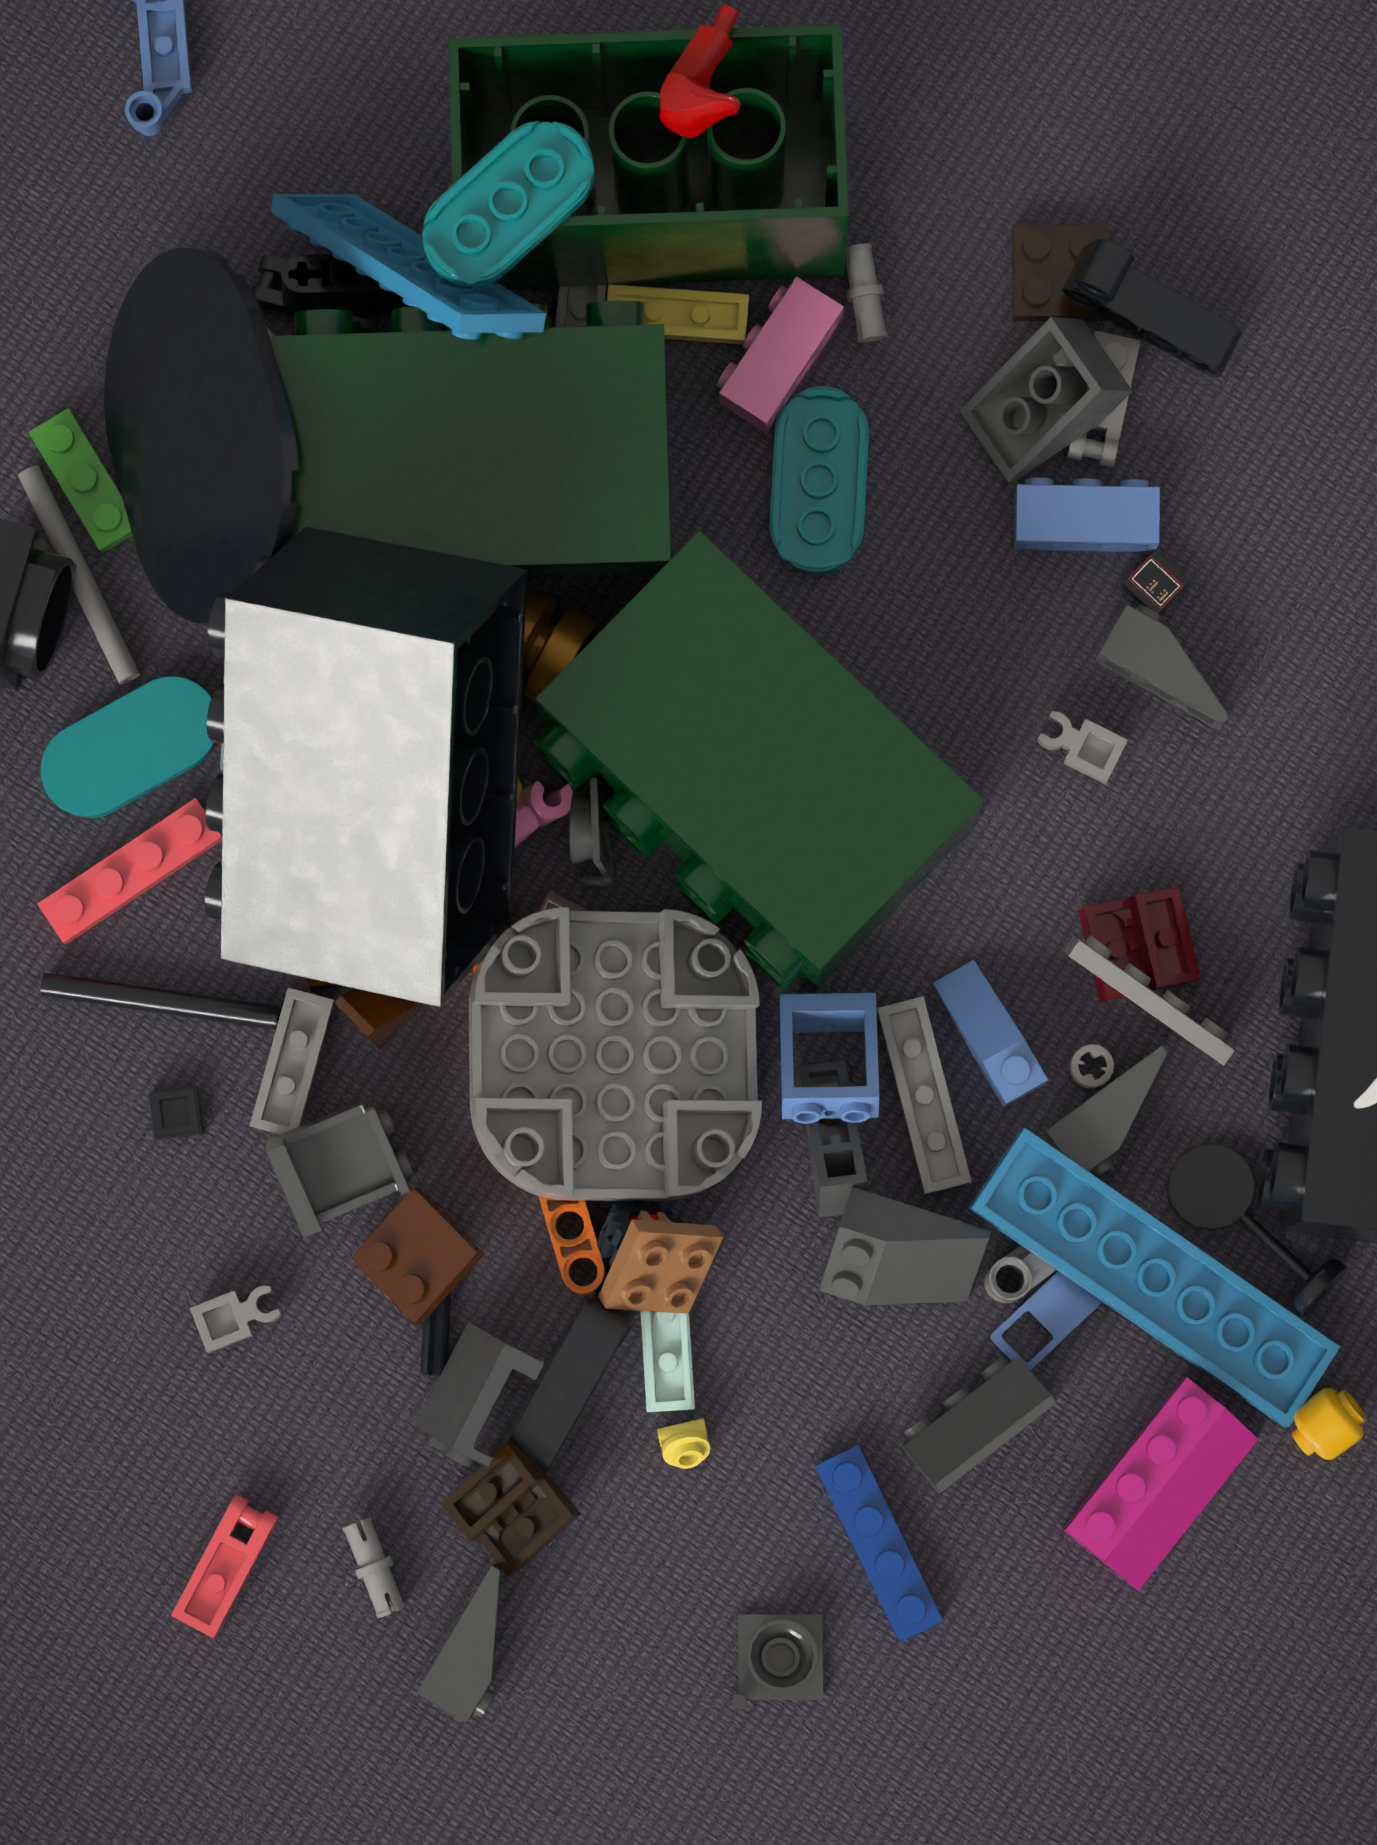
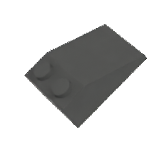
M1050 317L959 411L1008 483H1015L1100 424L1133 391L1083 319Z
M852 1187L819 1291L862 1305L966 1302L991 1231Z

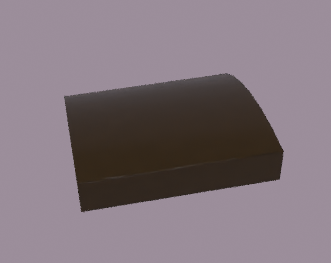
M507 1442L491 1456L494 1459L490 1467L481 1465L446 1497L441 1504L468 1540L471 1541L478 1538L505 1575L510 1576L519 1571L579 1517L581 1513L555 1482L532 1459L513 1443Z

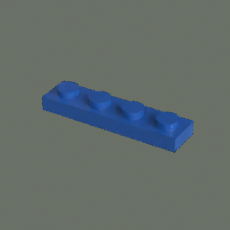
M859 1445L815 1465L898 1641L902 1642L943 1622Z

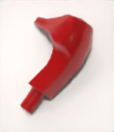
M723 4L720 7L711 26H699L682 55L665 77L659 96L660 119L664 126L676 134L687 138L699 136L709 126L727 116L736 115L740 110L741 102L738 98L709 89L715 68L734 44L728 35L739 16V12L730 5Z

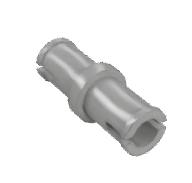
M865 243L846 247L845 264L850 289L846 291L847 302L853 303L858 342L868 343L882 340L888 337L880 297L884 296L883 285L877 284L872 244Z
M368 1516L357 1521L363 1540L356 1523H350L342 1527V1530L346 1534L358 1568L354 1570L358 1579L363 1578L375 1608L376 1617L381 1618L392 1614L385 1599V1594L392 1611L397 1612L405 1608L406 1604L402 1600L390 1566L393 1565L391 1556H385L372 1524V1518Z

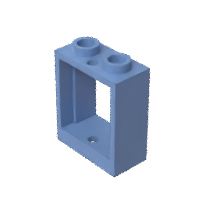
M876 993L780 994L782 1119H793L795 1122L808 1124L817 1122L820 1119L841 1118L845 1122L859 1123L866 1121L868 1118H878L879 1069ZM864 1032L866 1086L794 1087L793 1033Z

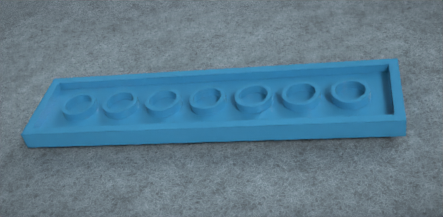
M273 194L271 213L287 222L289 229L302 232L310 237L312 244L329 249L333 252L332 256L335 259L349 262L356 267L355 271L357 273L372 277L378 281L380 288L397 293L403 297V303L418 307L426 312L428 319L445 324L452 329L451 333L454 336L463 339L481 338V333H495L504 338L519 339L523 337V332L544 331L546 313L494 281L483 286L469 287L457 285L440 276L426 257L423 236L356 194Z
M1026 1128L1019 1130L968 1208L1283 1427H1290L1294 1420V1414L1304 1405L1340 1349L1338 1344Z

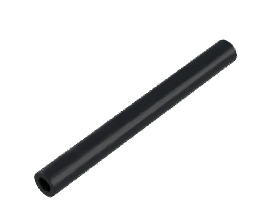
M44 973L41 983V996L273 1030L277 1028L281 1012L280 1006L52 973Z

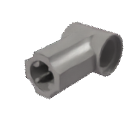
M1019 1245L986 1271L984 1288L994 1301L1002 1304L1012 1303L1022 1298L1028 1291L1054 1273L1056 1269ZM1010 1268L1018 1274L1020 1285L1015 1293L1003 1292L998 1287L996 1275L999 1269Z

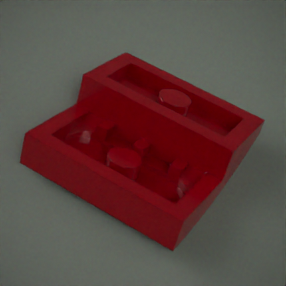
M1179 887L1138 894L1128 899L1086 906L1078 910L1085 941L1091 935L1113 951L1108 958L1111 962L1121 969H1124L1129 962L1152 979L1147 986L1152 991L1200 980ZM1093 974L1099 1002L1126 997Z

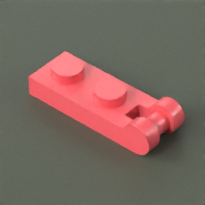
M237 1494L228 1506L171 1614L172 1617L211 1638H216L279 1519V1516L268 1510L261 1513L248 1506L249 1500ZM238 1523L254 1531L248 1543L232 1536Z

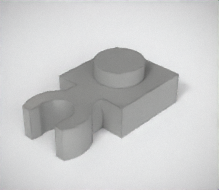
M1052 711L1048 720L1058 724L1061 727L1062 734L1058 738H1050L1041 733L1037 742L1048 750L1063 748L1069 751L1063 764L1106 785L1128 739L1087 719L1084 720L1080 730L1072 727L1066 715Z
M260 1286L255 1288L250 1293L248 1300L244 1302L240 1301L237 1291L234 1290L191 1307L190 1310L206 1352L212 1353L254 1336L249 1322L257 1320L263 1323H271L282 1316L279 1309L273 1310L270 1313H263L258 1307L260 1298L273 1292L272 1287Z

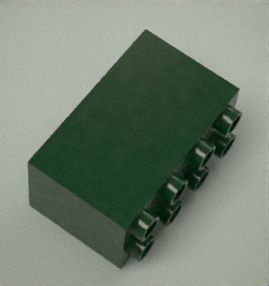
M841 24L732 28L728 36L734 44L715 68L709 89L738 98L741 102L740 110L736 115L721 119L709 126L699 136L693 138L676 134L664 126L660 119L659 96L666 75L669 74L698 29L448 38L452 185L513 130L525 123L540 121V123H553L554 121L572 127L587 142L594 164L593 185L584 203L512 269L495 282L507 289L608 284L794 279L796 277H844L849 210Z
M639 301L586 304L587 327L551 328V316L547 315V306L532 304L546 313L544 331L523 332V337L519 339L504 338L495 333H481V338L479 339L459 338L451 333L452 329L445 324L428 319L427 313L418 307L393 309L392 332L361 333L360 322L354 321L353 312L348 310L324 309L295 312V335L271 336V345L294 424L299 471H292L291 500L298 502L291 539H284L282 548L305 527L523 568L527 569V575L660 571L673 558L667 344L664 324L646 325L644 302Z
M700 531L535 698L543 725L540 732L533 738L534 742L541 749L537 753L539 758L566 785L569 784L576 793H579L590 782V779L597 778L600 784L613 795L603 805L609 814L606 818L608 824L645 859H648L662 843L683 862L673 873L679 880L675 884L677 890L714 925H717L731 909L754 930L744 940L748 946L744 953L762 973L783 991H786L800 976L818 990L975 827L984 803V799Z

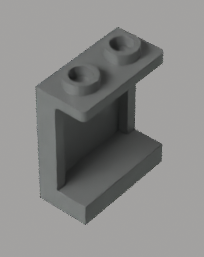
M372 1096L265 1140L266 1153L303 1238L322 1231L321 1223L397 1191H400L401 1196L411 1192L407 1179L415 1176L408 1156L404 1149L395 1152L389 1135L396 1133L392 1119L386 1106L379 1109L376 1108Z
M468 1322L415 1426L430 1435L426 1442L427 1444L444 1452V1455L469 1468H471L474 1460L490 1467L494 1458L475 1447L474 1443L509 1374L514 1369L536 1380L545 1363L510 1342Z

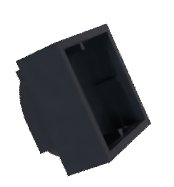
M0 519V686L18 691L23 674L41 678L49 666L54 663L70 606L73 580L77 566L71 558L56 555L36 528Z

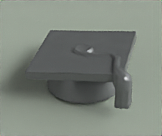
M592 778L590 779L591 799L572 794L570 807V859L572 865L581 864L593 859L601 875L584 874L583 887L605 888L613 885L615 881L610 826L606 821L609 814L603 807L609 799L598 779Z
M738 1614V1694H733L731 1698V1705L735 1709L746 1707L747 1700H823V1614Z

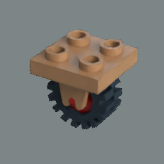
M631 1201L615 1202L610 1209L597 1241L598 1248H602L601 1255L603 1258L611 1257L609 1264L612 1265L598 1295L604 1308L689 1314L723 1239L717 1226L685 1223L680 1217L673 1219L672 1215L674 1212L668 1208L661 1211L657 1209L659 1204L652 1201L649 1206L645 1205L644 1201H634V1203Z

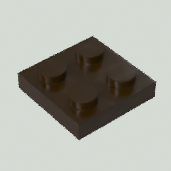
M1013 224L1012 321H1047L1050 317L1083 319V321L1107 320L1074 302L1062 292V288L1082 248L1096 239L1107 240V225Z

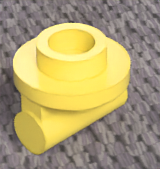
M704 1418L657 1429L663 1459L669 1465L683 1469L692 1468L700 1464L710 1453V1443L707 1438L708 1434Z

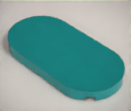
M540 121L525 123L506 136L429 208L425 217L422 235L426 257L434 270L452 283L469 287L490 284L504 276L587 199L594 181V164L591 150L585 139L572 127L554 121L553 123H540Z
M811 387L798 393L779 412L775 424L769 524L771 542L778 556L788 566L802 573L813 575L831 573L845 566L857 553L864 531L869 442L868 421L862 409L859 408L849 395L832 387Z
M175 676L162 677L146 683L65 728L50 741L42 757L41 779L46 793L60 809L70 814L86 818H99L115 812L196 767L211 754L215 746V742H212L207 734V713L211 696L200 685L189 679Z

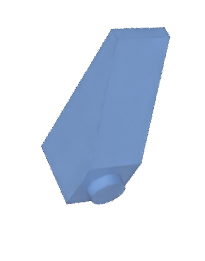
M974 960L932 983L1003 1108L1046 1084L1048 1079L1026 1040Z

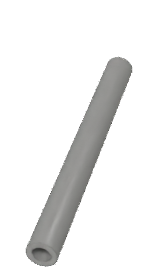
M36 465L23 470L18 474V478L55 554L71 558L77 566L73 580V591L118 683L121 685L140 676V672L40 467Z

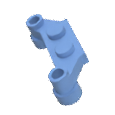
M132 0L137 5L144 91L136 92L128 98L125 104V115L129 124L145 136L158 134L163 127V122L182 95L193 93L184 0ZM146 114H154L150 120H141Z

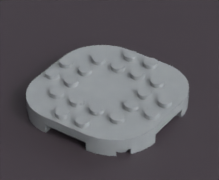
M569 907L531 914L512 925L495 941L485 953L475 971L469 994L470 1114L476 1138L484 1154L507 1180L529 1193L555 1200L668 1201L687 1198L712 1187L726 1178L740 1161L746 1157L756 1138L762 1114V1101H758L756 1008L760 1006L759 991L753 970L741 949L737 951L731 942L719 932L720 928L699 916L678 910L663 909L661 912L569 911Z

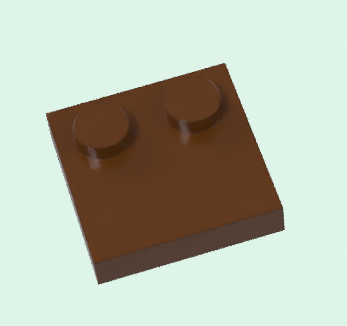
M413 1187L410 1190L411 1192L401 1200L351 1259L414 1324L422 1325L484 1253L421 1189Z

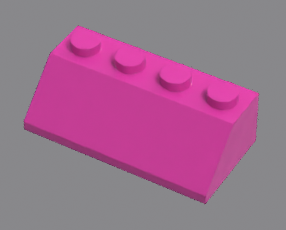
M1188 1377L1182 1378L1064 1525L1062 1530L1139 1591L1255 1445L1258 1438L1223 1405Z

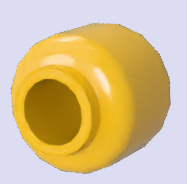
M1324 1388L1306 1400L1304 1405L1296 1411L1294 1422L1297 1429L1291 1433L1298 1446L1306 1455L1310 1456L1316 1452L1321 1458L1332 1460L1363 1438L1362 1424L1367 1419L1358 1403L1345 1389L1337 1392L1333 1388Z

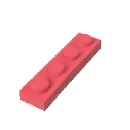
M194 798L37 903V905L61 941L67 945L222 841V835L220 832L209 830L206 823V811L197 798Z

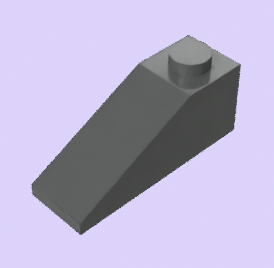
M1126 604L1098 653L1095 662L1219 731L1225 723L1228 714L1170 629L1161 624L1163 618L1155 611L1143 605H1137L1136 609Z
M1163 1046L1157 1048L1046 1130L1043 1135L1049 1144L1095 1177H1099L1114 1166L1115 1163L1110 1156L1120 1149L1167 1055Z
M845 1060L798 1066L800 1087L850 1086ZM841 1118L820 1119L817 1122L805 1124L819 1218L843 1215L852 1187L868 1191V1180L857 1123L845 1122Z
M496 1565L490 1567L416 1692L465 1723L470 1720L473 1714L482 1718L496 1694L488 1689L495 1673L502 1569Z

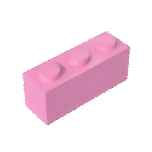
M798 277L795 278L789 288L782 285L778 289L768 306V309L773 313L763 327L757 323L752 328L742 346L747 352L738 365L731 362L717 382V387L721 388L719 404L766 434L777 419L779 412L789 401L833 335L844 315V306Z

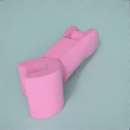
M538 780L522 790L516 809L515 847L537 830L538 827L546 826L570 811L573 791L569 784L551 793L546 798V804L542 797L544 787Z

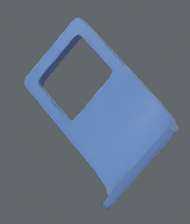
M1057 1271L991 1334L990 1339L1011 1361L1019 1357L1026 1367L1032 1370L1088 1317L1102 1301ZM1026 1311H1029L1053 1336V1339L1029 1362H1026L1002 1337V1334Z

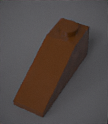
M356 988L342 994L334 1002L379 1050L420 1011V1008L414 1001Z

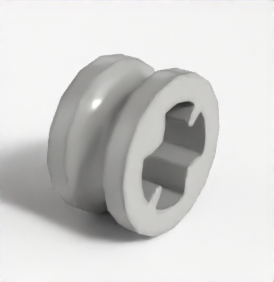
M1089 1044L1081 1047L1075 1052L1070 1061L1072 1079L1078 1085L1088 1089H1095L1104 1085L1114 1071L1112 1055L1106 1048L1100 1045ZM1089 1054L1092 1059L1101 1057L1105 1064V1067L1099 1069L1100 1072L1104 1073L1102 1077L1095 1080L1091 1074L1083 1076L1080 1073L1078 1066H1083L1084 1064L1080 1060L1083 1055Z

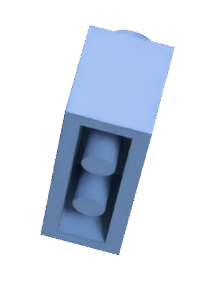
M1029 478L1025 480V485L1017 484L1014 494V550L1152 553L1154 550H1157L1159 545L1160 487H1148V481L1131 479L1121 481L1120 486H1101L1100 480L1086 478L1073 480L1072 486L1054 485V480L1050 478Z

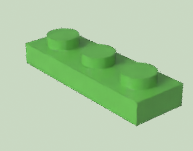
M69 408L28 432L99 551L103 554L132 537L122 495Z

